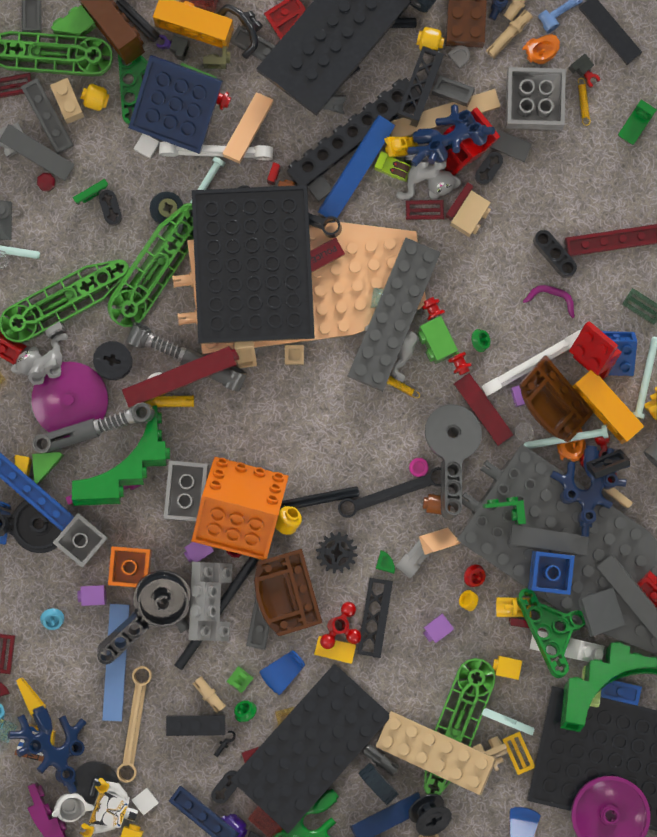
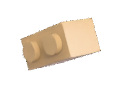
M68 78L50 85L67 124L85 117Z
M471 190L450 226L468 237L472 233L476 235L481 227L478 224L482 217L486 219L491 211L488 208L491 202Z

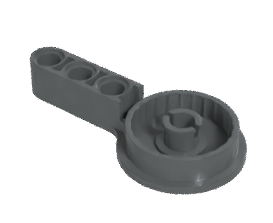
M449 404L441 406L431 413L425 424V438L432 452L443 460L441 462V515L447 520H452L462 510V463L464 459L470 457L479 447L482 430L478 419L470 410L459 405ZM450 429L454 433L455 438H451L448 435ZM448 468L453 469L455 475L449 474ZM448 487H452L455 490V494H451L448 491ZM447 506L454 507L455 513L450 512Z

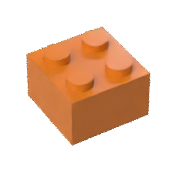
M111 546L108 585L136 587L139 581L150 573L152 550Z

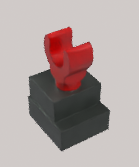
M583 54L568 68L572 74L577 72L581 77L584 75L586 84L590 88L593 87V84L590 82L591 78L596 79L597 82L600 81V77L597 74L589 71L594 64L586 54Z

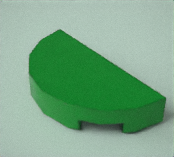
M103 179L72 198L78 205L80 202L86 203L98 196L99 191L106 189L108 183Z

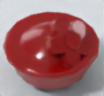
M477 564L468 567L464 573V582L469 587L482 585L486 578L483 567Z

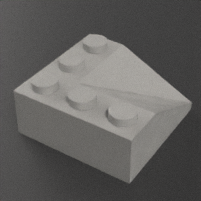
M509 67L506 79L505 129L562 130L565 125L566 69Z

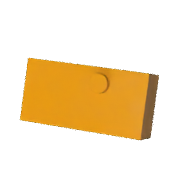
M158 0L153 14L156 27L222 49L223 46L228 48L234 31L233 19L194 7L195 5L188 1L182 3L176 0Z
M590 370L573 385V388L593 410L594 414L604 425H607L608 430L621 444L628 442L644 427L602 378Z

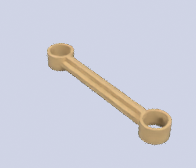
M139 666L132 673L135 688L123 763L117 769V777L124 783L131 782L137 775V769L134 765L146 686L152 679V672L146 666ZM144 668L149 672V678L146 682L141 683L137 681L135 673L137 670ZM129 765L133 768L134 774L131 779L126 780L121 776L120 769L123 766Z

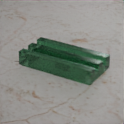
M632 288L622 305L655 325L657 322V312L632 297V295L637 296L656 309L657 303ZM630 300L631 302L635 303L636 305L646 310L655 317H649L642 311L638 310L637 308L629 304L628 301Z

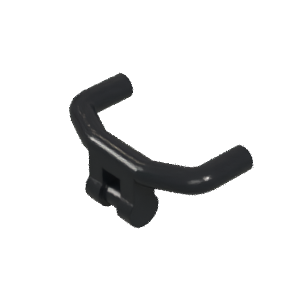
M225 4L216 14L225 16L227 12H230L237 16L247 29L251 44L242 53V56L248 59L258 47L256 32L263 25L260 21L256 20L255 14L252 11L243 12L231 4Z

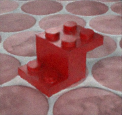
M477 107L471 111L476 122L492 127ZM455 125L449 127L442 135L451 133ZM495 130L494 134L487 135V142L481 146L474 144L471 138L463 140L460 143L459 153H454L452 149L447 150L448 158L444 169L453 176H456L466 165L485 153L500 138V135Z
M590 321L585 323L569 350L577 362L588 371L591 370L597 376L599 375L602 380L606 379L622 353L617 348L619 345Z

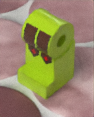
M381 151L374 170L407 182L408 173L412 166L389 157L387 153Z

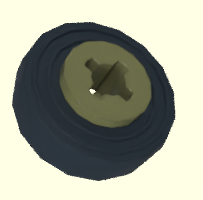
M160 192L150 202V214L155 222L161 224L182 207L183 202L173 192Z

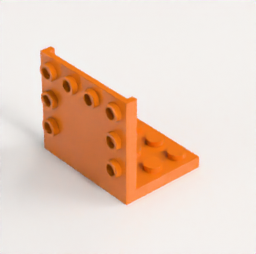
M214 456L201 497L191 541L261 560L267 559L289 476L280 472H272L261 467H253L241 462L238 463Z

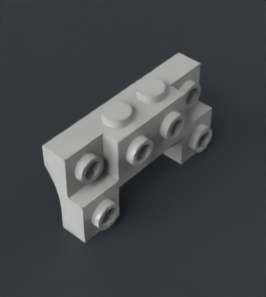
M192 562L188 640L229 641L230 622L220 621L221 583H232V564Z

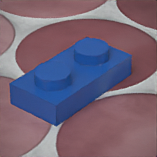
M613 681L601 689V697L638 706L642 687Z

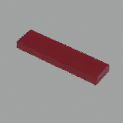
M470 373L453 384L497 446L514 435Z

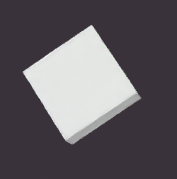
M142 133L134 150L151 159L160 142Z
M148 788L132 799V802L143 816L159 803Z

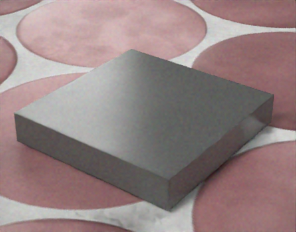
M614 587L578 599L590 637L625 625Z

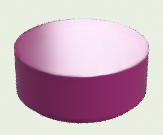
M423 458L413 459L409 465L410 473L415 477L424 476L428 472L427 461Z

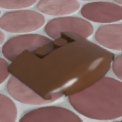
M547 355L543 356L519 384L524 403L533 418L547 432L566 442L571 441L594 413Z
M302 549L257 561L254 577L257 603L264 620L276 632V635L283 636L322 623Z

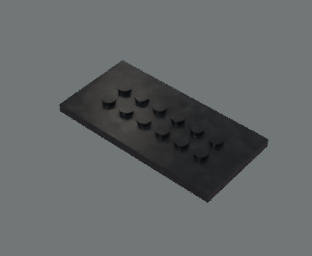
M314 0L256 70L317 116L411 4V0Z

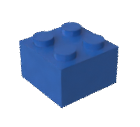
M532 551L528 590L571 595L575 556Z

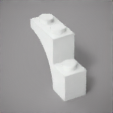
M538 631L540 637H547L548 634L546 632ZM532 635L529 649L540 651ZM570 638L564 656L586 662L595 659L602 660L605 646ZM546 647L547 653L556 654L554 647Z

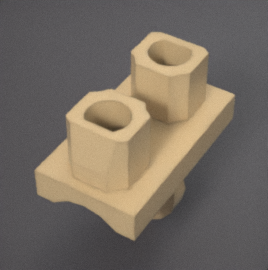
M498 736L488 740L491 747L488 751H484L481 744L472 747L497 758L493 766L495 772L499 770L497 765L504 762L502 756L508 753L505 743L502 744Z

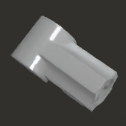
M420 539L395 566L408 578H411L421 566L420 564L429 555L424 554Z

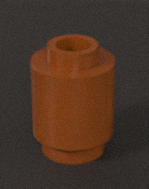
M428 494V497H424L423 509H426V513L441 515V495Z

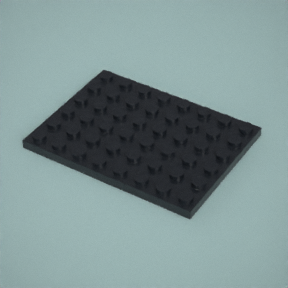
M307 185L192 190L198 344L315 339Z
M552 686L527 801L571 811L577 793L589 781L602 776H618L635 784L645 795L650 808L649 829L657 831V710L600 697L599 707H589L585 726L580 732L561 729L564 689Z

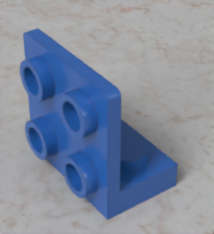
M602 331L619 345L617 348L622 352L608 376H634L637 351L635 332Z

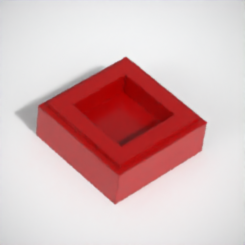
M273 162L267 178L268 184L275 185L280 172V164Z

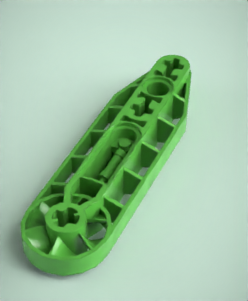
M18 31L0 33V47H4V51L0 53V67L6 70L94 77L106 73L113 63V52L109 44L100 38ZM11 35L18 36V40L3 39V37ZM22 36L37 37V42L22 41ZM41 37H42V38H55V39H56V42H55V43H45V42H41ZM59 39L75 40L74 45L59 44ZM103 43L104 47L100 51L98 47ZM21 48L22 51H20L19 54H16L15 51H18V49ZM73 52H75V59H72ZM96 53L97 57H95V60H92L91 57ZM40 56H56V57L67 56V59H65V58L40 57ZM103 56H111L110 60H103ZM1 60L16 61V67L3 65ZM20 62L35 63V68L19 67ZM39 63L54 64V69H39L38 66ZM57 65H70L73 68L72 71L57 70ZM76 66H78L82 72L76 71Z
M192 203L184 204L158 225L111 295L108 302V313L116 324L123 327H132L133 323H140L188 253V244L183 252L180 248L188 236L189 240H194L193 214L191 216L189 213L190 209L192 211ZM170 223L163 235H158L161 229ZM183 224L182 232L178 233L177 227ZM158 237L159 241L150 253L147 250L155 238ZM179 252L181 255L179 256L173 267L169 266L174 257L176 256V254ZM145 253L149 254L141 268H138L137 265ZM169 268V273L167 274L163 282L160 283V278L162 277L166 269ZM137 269L138 272L130 284L126 283L133 271ZM156 284H159L160 286L152 298H148ZM138 287L142 290L140 293L136 291ZM126 305L130 307L129 310L125 309ZM122 314L124 317L119 323L117 318Z
M118 259L87 265L3 311L0 317L1 333L6 339L14 343H24L45 333L47 328H44L42 323L57 316L59 321L63 323L104 301L117 288L130 269L126 261ZM117 266L123 268V273L120 274L117 271ZM97 268V271L82 278L81 272L86 269ZM109 270L112 271L113 275L115 276L114 278H112L111 274L109 273ZM77 274L79 275L80 280L65 287L64 281ZM102 274L108 275V280L105 283L98 281ZM92 279H94L98 287H95V285L92 282ZM61 283L63 289L50 296L47 294V290ZM84 284L89 286V291L82 290L84 289ZM107 288L108 292L102 298L95 301L93 295ZM44 292L46 298L32 305L30 299ZM63 295H66V297L64 296L58 301L49 304L47 308L43 310L41 309L42 306L54 301L55 299ZM89 297L92 299L93 303L80 310L77 309L76 304ZM67 299H68V301H69L68 303H66V304L60 306L59 308H57V309H55V310H53V311L47 313L46 315L44 314L45 311H47V310H49V309H50V310L54 309L56 306H58V305H60V304H62V303L67 302ZM28 302L30 307L21 304ZM72 306L75 308L76 312L63 319L60 318L59 313ZM18 308H21V315L18 314ZM38 310L41 317L37 318L33 311ZM34 315L33 319L27 321L29 316ZM17 320H20L21 322H23V323H21V325H22L21 328H18L17 326H14L15 324H17V323H16ZM38 325H40L42 328V330L39 332H37Z
M472 658L460 665L436 724L435 731H437L438 727L445 729L444 735L459 742L462 741L463 737L470 739L468 746L471 747L483 716L482 712L486 708L495 684V672L488 662L483 659ZM475 672H478V676L481 677L480 681H476L477 683H473L471 675H475ZM467 678V680L459 681V679ZM456 680L461 691L454 689ZM482 684H483L484 687L487 689V691H485V690L482 688V686H481ZM471 685H472V686H474V687H473V690H472L471 694H469V690H470ZM452 690L460 693L454 709L446 707ZM464 693L474 697L473 700L469 701L464 699ZM488 693L485 701L478 698ZM477 700L484 703L478 719L471 716ZM461 701L465 702L463 708L460 709L459 716L454 725V728H451L456 713L458 711L459 705ZM467 704H471L462 729L459 731L457 729L460 728L461 721L465 715V708ZM445 709L453 711L447 727L439 725ZM470 719H473L477 723L472 736L469 737L464 734ZM425 770L424 790L426 794L440 795L449 785L450 781L446 783V779L443 778L442 781L438 779L436 783L437 787H439L438 790L434 789L431 792L429 784L433 785L435 778L432 777L433 773L429 772L427 777V771Z

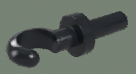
M228 731V733L233 734L232 739L225 738L223 742H219L221 745L214 754L216 757L220 755L224 748L229 747L227 745L228 742L235 740L236 734L234 731Z

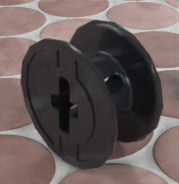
M117 341L102 343L94 353L93 364L95 370L108 380L117 381L129 374L132 368L133 359L131 353L125 345ZM115 356V359L117 361H120L121 363H114V365L111 366V363L105 359H112V357Z
M427 794L417 799L411 805L409 818L412 822L416 823V830L420 835L432 836L440 833L449 825L452 813L448 808L444 807V800L440 795Z

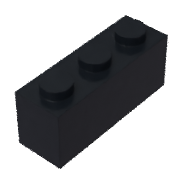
M226 714L166 716V736H217L226 734Z

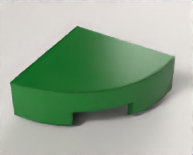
M381 550L376 569L394 574L395 566L392 558Z

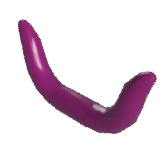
M538 285L523 300V303H527L540 292L559 296L567 302L569 315L572 318L575 317L574 301L571 295L562 289L548 285Z

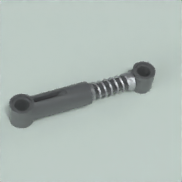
M137 322L133 323L127 338L129 344L139 348L146 346L150 349L154 348L155 351L159 350L164 355L168 354L169 357L172 356L174 359H178L181 362L180 365L206 356L189 347L187 349L180 348L178 345H173L174 343H169V340L164 341V338L160 339L159 336L156 337L155 334L151 333V329L148 326ZM234 366L209 376V378L222 383L223 386L232 391L239 392L247 372Z
M137 403L131 409L124 410V413L119 412L118 415L114 414L112 417L109 415L108 418L104 417L102 420H95L93 418L52 432L39 434L33 439L32 446L38 453H51L55 450L99 437L103 431H112L113 428L117 429L118 426L122 428L123 425L127 426L128 423L149 422L154 418L155 410L150 404ZM143 407L147 410V415L144 418L140 416V410ZM70 435V437L55 441V439ZM43 439H46L48 443L45 449L41 447Z

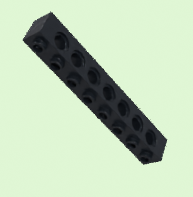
M407 78L403 80L398 79L392 84V89L388 92L384 90L377 96L378 100L374 103H367L362 108L363 111L360 114H353L347 120L348 123L343 127L340 125L334 129L332 136L321 139L318 142V147L314 150L312 148L307 150L303 154L304 158L300 161H293L287 170V174L296 185L308 186L358 148L378 115H381L388 121L395 119L398 116L399 108L410 81ZM415 88L410 90L413 98L420 96ZM400 95L402 100L395 102L392 100V96ZM412 103L404 106L403 111L409 108L412 105ZM384 106L387 108V112L381 114L377 111V108ZM370 118L373 122L371 125H364L362 120ZM354 129L358 134L355 137H350L347 132ZM335 141H340L343 143V146L336 149L332 144ZM324 152L328 155V158L320 160L317 157L318 154ZM306 164H311L313 166V170L310 172H305L303 170V166Z

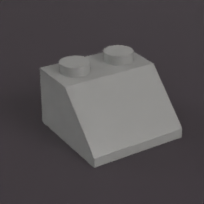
M78 513L53 543L83 568L108 537Z

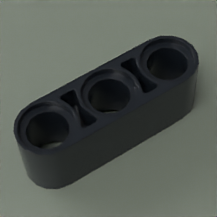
M538 231L533 240L535 247L562 278L572 277L577 270L575 261L549 231ZM545 236L547 243L541 244L538 241V237ZM557 250L560 257L557 259L552 258L550 251ZM563 265H570L572 272L565 273L562 268Z

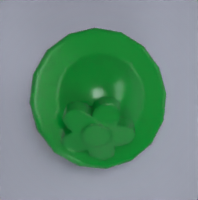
M480 329L473 331L471 336L473 347L478 352H484L490 346L489 334Z
M241 701L234 709L235 719L239 722L251 720L256 714V705L249 701Z

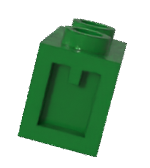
M640 100L618 136L629 144L634 145L657 109Z
M518 497L506 498L507 502L491 499L487 500V504H482L483 508L513 505L514 509H511L512 521H515V524L518 525L526 524L524 500L518 501Z

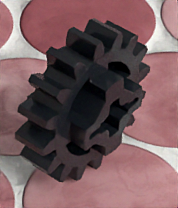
M331 532L330 538L323 536L325 542L319 541L318 544L322 547L321 549H316L317 552H320V555L316 558L322 559L320 566L326 565V571L332 568L334 574L337 569L343 573L344 567L349 570L350 566L348 564H355L352 558L358 556V554L353 553V550L357 549V546L351 545L354 540L348 541L347 534L341 537V532H338L337 536H334L333 532ZM335 540V544L331 548H325L330 541ZM342 541L348 545L350 551L344 550L341 546ZM338 543V548L342 555H339L337 562H335L334 554H331V551L335 550ZM324 555L331 557L332 565L326 561ZM343 557L349 558L346 563L339 566V560Z

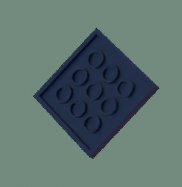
M150 55L128 128L200 154L223 81Z

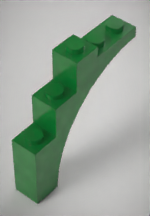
M157 405L153 406L155 410L154 418L147 422L144 434L138 445L125 460L101 475L72 481V501L74 506L121 504V497H124V486L144 485V478H147V467L167 466V459H170V448H167L166 442L162 441V430H159V424H162V412H158Z
M611 642L606 649L605 663L598 659L590 660L585 667L584 680L579 677L569 678L566 682L560 728L580 732L585 726L590 704L601 689L613 681L636 674L657 675V657H645L640 653L631 654L630 646L624 645L621 642Z

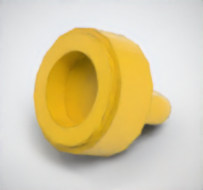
M471 590L464 591L459 598V605L468 611H473L478 604V595Z

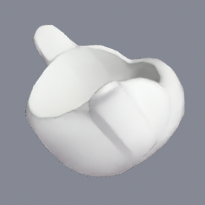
M66 793L57 800L52 816H58L64 822H74L84 816L86 811H92L95 807L88 804L78 793Z

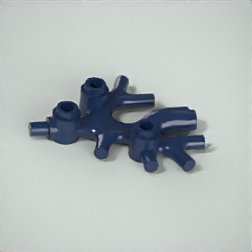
M454 104L451 106V114L448 117L436 118L435 121L437 126L455 125L454 130L449 134L442 135L434 129H418V131L413 133L414 142L419 145H429L408 147L407 152L409 155L417 154L411 160L412 165L415 167L428 155H430L428 158L430 164H435L436 161L444 162L448 158L446 146L452 145L453 152L459 153L460 143L468 138H471L474 144L481 146L487 142V135L495 133V128L476 122L469 110H463L459 113L458 105Z
M586 446L584 450V469L591 480V485L588 489H579L574 482L575 462H568L565 475L555 470L550 475L551 478L560 482L564 487L560 494V499L564 504L580 503L582 511L578 514V521L580 523L579 527H582L581 537H589V530L592 528V523L596 520L595 506L600 504L610 509L613 502L607 500L602 495V490H609L615 486L626 487L627 483L626 479H618L615 474L617 471L595 479L587 470L586 463L599 458L597 446ZM607 448V454L615 451L613 448ZM568 492L572 493V498L568 496ZM586 514L590 515V520L586 518Z
M42 705L33 709L32 716L39 729L38 734L32 733L25 714L18 716L21 730L8 731V739H23L25 741L23 747L16 750L18 757L41 752L44 758L37 767L38 772L43 774L49 766H54L57 769L55 773L57 781L67 786L70 794L77 791L74 784L76 781L75 770L68 766V758L79 756L84 752L85 747L83 742L78 740V734L87 724L86 721L80 719L72 727L66 715L58 718L66 738L61 747H54L50 741L52 720L47 708H44Z

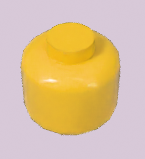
M424 27L422 31L419 30L416 45L419 46L420 51L423 46L438 51L439 48H443L445 38L441 37L442 32L440 30Z
M89 84L87 89L83 88L80 99H83L84 107L100 111L102 108H106L110 94H107V89L104 87Z
M290 506L281 508L275 528L285 535L295 533L302 522L300 512Z

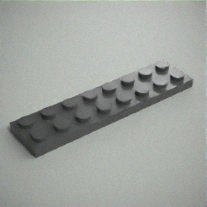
M405 238L347 377L383 392L441 252Z

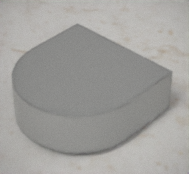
M457 46L447 54L459 69L470 59V51L465 46Z
M60 321L45 330L47 337L53 339L54 336L60 333L67 332L64 324Z

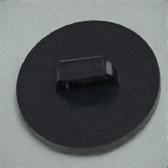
M100 761L86 762L75 770L76 781L74 784L77 789L75 793L81 795L88 804L93 806L98 795L95 786L101 785L98 781L99 778L119 783L114 769Z

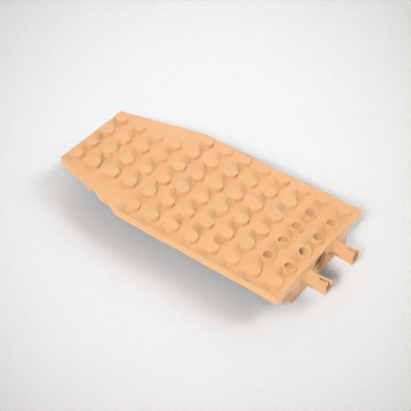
M340 222L342 231L336 238L345 255L311 273L315 339L254 342V348L353 336L365 331V327L371 321L405 238L418 242L417 232ZM327 223L325 230L328 233L335 232L338 228V223ZM309 225L310 251L334 239L327 237L322 229ZM187 240L191 272L186 275L172 276L174 288L191 285L194 293L196 310L188 313H177L179 326L192 323L197 325L194 240ZM425 292L417 310L422 309L424 305L423 302L426 300ZM234 343L201 344L202 355L211 354L228 346L233 350L235 346Z

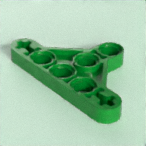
M118 55L122 117L128 125L130 120L126 116L129 115V108L125 109V106L132 107L133 112V106H135L142 77L148 63L141 55L128 66L123 65L122 58ZM126 75L134 77V81L131 84L123 82V78ZM128 93L135 95V100L131 103L125 101V96Z
M528 588L522 589L517 595V603L551 675L555 678H562L569 671V665L564 654L572 632L581 629L586 623L583 613L576 610L565 614L540 603L534 591L528 590ZM524 594L526 597H530L529 601L522 599ZM531 611H536L539 614L538 620H533L530 617ZM572 616H579L582 623L580 625L575 624L572 621ZM555 623H563L565 630L558 631L555 628ZM538 629H545L548 634L547 637H540ZM546 647H554L556 654L549 655L546 652ZM557 664H558L559 667H561V666L563 667V670H562V671H560V670H557V671H556L555 668L557 667Z

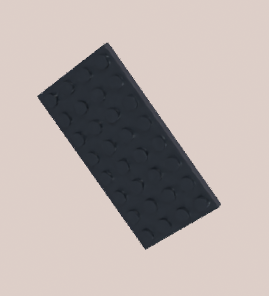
M334 663L230 781L285 832L289 833L389 720V713Z

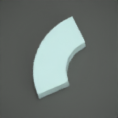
M484 708L482 715L524 733L533 735L535 730L529 725L493 710Z

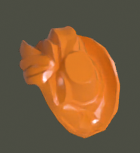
M544 35L538 39H530L523 46L522 50H526L527 59L530 62L545 64L558 52L560 41L556 35Z
M585 439L557 444L560 459L562 461L564 458L570 459L572 462L580 461L586 449Z

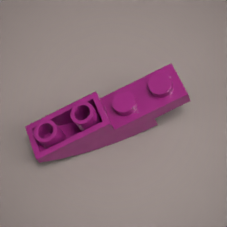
M36 782L27 786L34 802L27 809L43 836L67 837L64 831L67 830L65 822L60 820L58 816L53 818L50 816L52 809L49 803L45 804L43 798L45 791L42 785H38Z

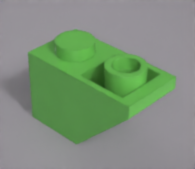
M82 5L73 7L69 10L67 16L58 18L53 22V26H51L54 34L86 36L97 28L95 22Z

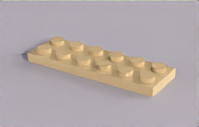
M393 711L390 712L389 720L385 723L376 744L377 748L478 795H482L496 762V758Z

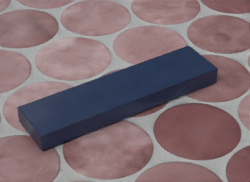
M179 786L170 798L169 802L211 837H237L239 835L238 831L184 787Z
M419 792L350 825L354 837H374L408 820L411 805L420 798Z

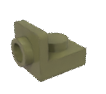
M223 46L222 57H219L217 54L203 56L204 69H227V64H230L231 52H227V46Z

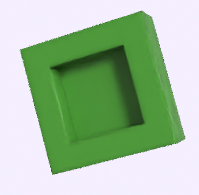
M238 666L226 682L242 693L253 677Z

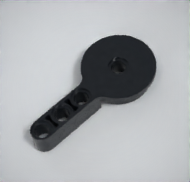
M26 500L21 502L11 515H2L8 526L6 533L11 534L24 549L34 553H46L57 548L53 542L62 531ZM37 519H43L45 522L43 528H35L34 524Z
M167 570L154 571L144 576L134 590L133 603L135 609L133 614L99 644L97 648L99 662L105 665L112 663L149 629V625L168 627L181 621L190 609L191 590L185 579L177 573ZM162 598H168L165 604H160L158 601ZM133 624L139 626L136 630H132L129 627ZM119 637L125 639V641L122 643L116 642L115 640ZM104 650L111 652L107 656L101 654Z

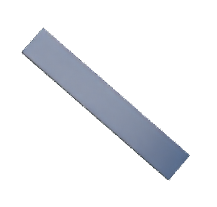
M110 604L108 636L129 618L130 605ZM119 637L115 641L122 643L125 639ZM127 649L112 663L106 665L102 718L104 721L122 722Z

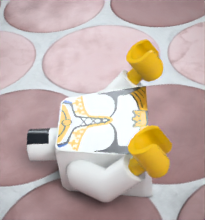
M99 778L98 781L101 785L95 786L98 795L94 804L95 808L92 810L89 820L91 825L89 826L86 823L81 825L83 829H86L85 832H80L82 836L91 837L92 834L120 828L123 819L135 822L138 810L128 807L130 797H128L127 792L119 783Z

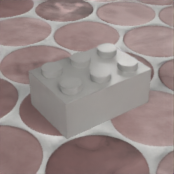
M169 461L164 519L196 522L201 497L208 478V464Z

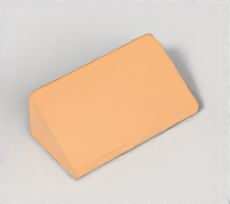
M449 528L419 536L425 555L460 544Z

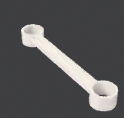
M160 142L159 155L176 157L178 155L223 157L222 153L226 146L203 145L201 153L198 154L168 142ZM266 145L249 147L243 158L272 160L273 147Z
M581 330L483 385L482 389L486 396L492 395L529 373L543 356L547 355L552 360L569 350Z

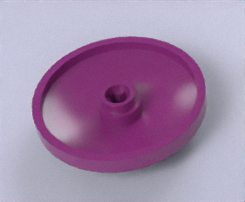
M62 362L60 377L49 378L46 374L42 384L34 385L31 403L39 424L46 431L52 432L89 419H104L108 410L109 395L106 384L94 369L78 362Z
M602 776L589 781L579 790L572 804L571 821L577 837H645L650 825V808L645 795L635 784L618 776Z

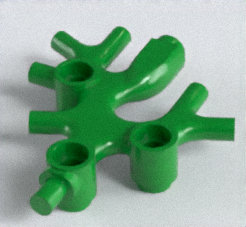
M333 789L326 790L289 833L282 830L275 833L272 837H330L327 832L336 824L332 817L316 830L307 829L304 826L303 820L308 814H319L328 810L337 802L339 796Z

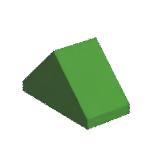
M60 452L32 454L34 482L40 484L64 455Z

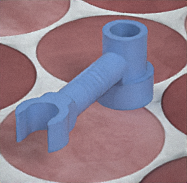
M568 0L551 13L547 10L540 13L538 18L543 23L545 31L550 33L560 25L556 18L570 8L579 5L583 0Z

